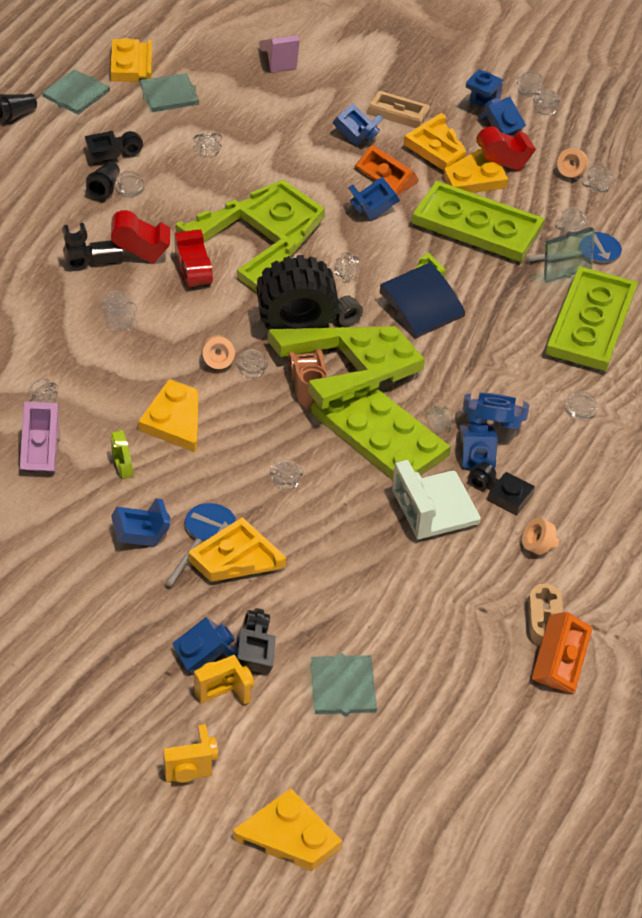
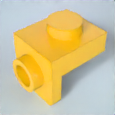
M235 655L217 662L206 663L200 669L194 671V693L200 704L232 690L236 692L243 705L251 702V688L254 687L253 676L247 666H241Z
M206 724L198 725L197 744L163 749L166 783L175 781L190 782L195 778L212 776V760H218L216 738L208 737Z

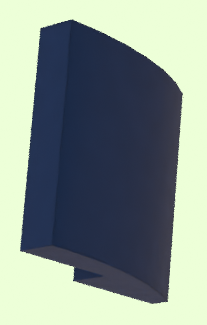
M431 262L380 284V294L398 311L397 321L414 339L465 316V310L457 295Z

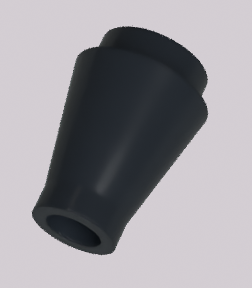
M32 93L0 94V121L8 123L29 111L37 109V100Z
M109 161L104 166L90 173L86 178V190L89 195L96 199L109 197L113 193L117 177L120 174L119 166L115 162Z

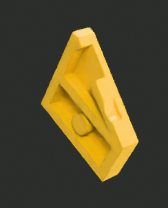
M440 113L404 136V145L443 171L446 167L464 158L466 150L462 143L457 140V135L453 128L449 129L446 125V116L443 113Z
M482 148L444 169L443 178L446 184L471 193L504 189L508 185V177L502 166L487 160L482 152Z
M169 379L139 419L138 430L195 452L197 450L198 389Z
M243 517L188 551V561L210 582L278 570L286 566V557Z
M291 788L233 829V839L236 842L244 844L246 840L266 848V854L279 859H289L294 865L310 871L316 869L342 849V840Z

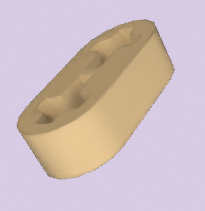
M550 584L535 586L531 590L528 603L529 635L532 642L541 647L545 633L544 628H542L543 623L548 622L551 614L563 612L561 592ZM542 599H547V603L550 604L549 609H543Z

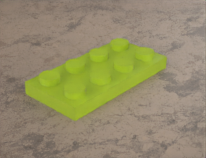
M436 180L412 214L411 223L522 262L543 229L545 218Z
M579 266L547 344L546 355L607 372L636 293L638 282Z
M365 387L355 391L353 398L343 402L340 398L329 402V407L321 409L316 402L311 406L312 415L392 480L396 462L408 460L414 472H418L421 476L450 456V445L377 388L369 391Z

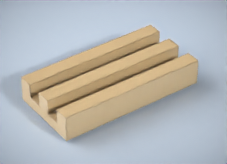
M378 91L368 106V114L376 117L380 114L384 119L418 128L425 122L426 116L428 117L430 114V106Z

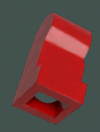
M489 126L482 129L476 137V142L482 148V152L487 160L517 171H521L536 151L528 135L520 131L513 137L500 133L496 127Z
M121 210L112 216L111 240L117 246L154 264L170 246V227L162 222L155 227L141 219L139 220L133 212Z
M202 230L174 233L175 258L186 286L189 288L202 284H212V266L205 249Z

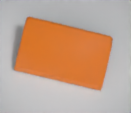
M373 144L354 165L357 170L374 181L383 176L397 196L419 181L414 171Z
M568 611L551 614L548 618L532 679L540 684L575 694L593 627Z

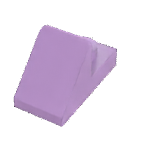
M299 35L259 41L260 51H267L269 68L272 73L296 69L300 41Z
M24 401L20 470L56 472L57 441H60L59 404Z

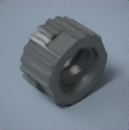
M350 295L339 298L340 309L339 314H336V320L345 327L354 325L363 316L362 306Z

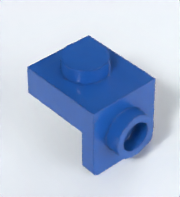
M479 69L466 81L465 87L471 90L470 102L483 107L494 98L500 100L503 79Z
M511 97L501 101L498 98L490 100L483 106L485 110L478 116L480 122L489 119L493 127L498 128L500 133L507 135L521 131L526 126Z
M352 103L336 117L333 124L357 147L365 139L370 142L380 132L377 126L384 118L379 114L371 121Z
M383 176L361 192L353 184L348 187L353 195V198L349 200L359 215L364 212L370 221L400 201Z
M469 422V425H460L459 438L463 446V468L472 469L475 464L482 462L489 463L495 468L498 437L494 427L489 426L488 423L477 424Z
M155 498L148 511L116 506L111 515L118 542L156 547L170 527V515L167 513L163 499Z
M207 617L172 643L187 671L193 675L195 670L200 669L206 663L212 662L222 653L228 657L235 655V648L232 645L235 638L231 631L223 623L217 625Z

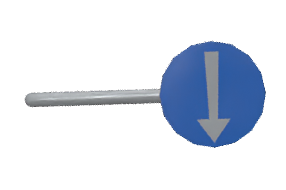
M589 232L579 238L578 249L530 255L527 257V260L531 262L582 254L592 262L609 264L620 258L622 248L620 243L609 234Z
M205 503L193 507L185 518L186 531L191 537L196 539L188 551L234 523L236 518L231 510L223 505ZM188 551L168 578L167 586L174 584L189 562Z

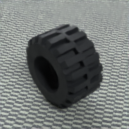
M297 255L296 258L288 256L284 257L281 262L276 260L271 263V268L266 267L262 271V276L258 277L256 291L262 323H265L267 330L329 328L328 323H334L336 320V314H339L340 308L335 279L332 270L327 268V264L323 261L317 262V258L311 256L308 259L304 258V255Z

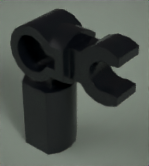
M80 223V230L76 233H70L68 225L63 226L62 232L65 240L63 254L66 265L70 270H82L88 263L98 265L123 261V248L117 246L112 240L91 242L89 246H86L85 241L88 236L84 223Z

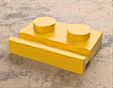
M112 39L111 81L139 82V78H147V82H151L152 40H148V43H140V39Z

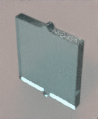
M74 69L42 93L44 98L58 104L59 108L64 107L79 115L110 92V87L95 80L94 76L89 77Z
M187 73L140 80L143 100H147L151 112L199 105V99L195 92L196 86L192 85Z
M593 227L576 232L569 231L566 235L545 241L544 280L546 283L565 277L571 278L572 275L576 274L579 266L592 269L595 232Z
M339 653L338 656L311 657L315 714H342L344 717H347L349 713H376L377 705L371 655L345 656L343 653Z

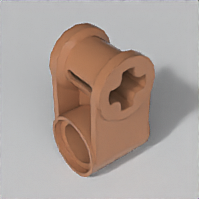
M315 349L314 353L306 354L288 352V370L290 379L294 384L297 400L303 407L311 408L312 404L316 401L308 393L309 380L327 377L322 350Z

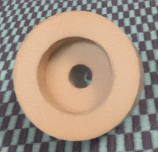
M566 149L558 157V170L566 177H579L587 170L588 158L579 149Z
M215 335L204 342L202 356L210 367L223 369L232 363L235 357V349L228 338Z
M543 518L531 520L523 532L522 544L524 548L537 555L545 554L550 549H556L559 544V538L556 537L555 525Z

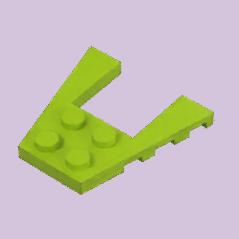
M283 179L251 192L250 198L240 202L236 199L225 203V208L213 213L207 210L197 214L196 220L186 224L182 221L176 223V233L201 229L205 242L241 217L275 242L273 245L237 269V278L257 293L258 277L262 276V271L266 267L271 268V263L276 260L281 262L284 257H291L323 220L325 208Z
M396 326L268 330L267 341L280 357L288 356V352L301 354L315 351V349L323 350L339 347L358 370V372L309 380L308 393L321 409L328 408L329 402L340 398L342 402L354 397L355 391L365 387L369 391L379 388V383L388 378H391L392 382L424 370L425 358Z

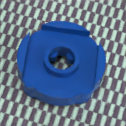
M471 393L464 395L462 410L468 414L467 420L469 422L486 424L487 420L500 422L502 427L518 429L520 428V423L528 419L530 405L523 401V407L515 405L516 398L494 393H479L478 399H471Z

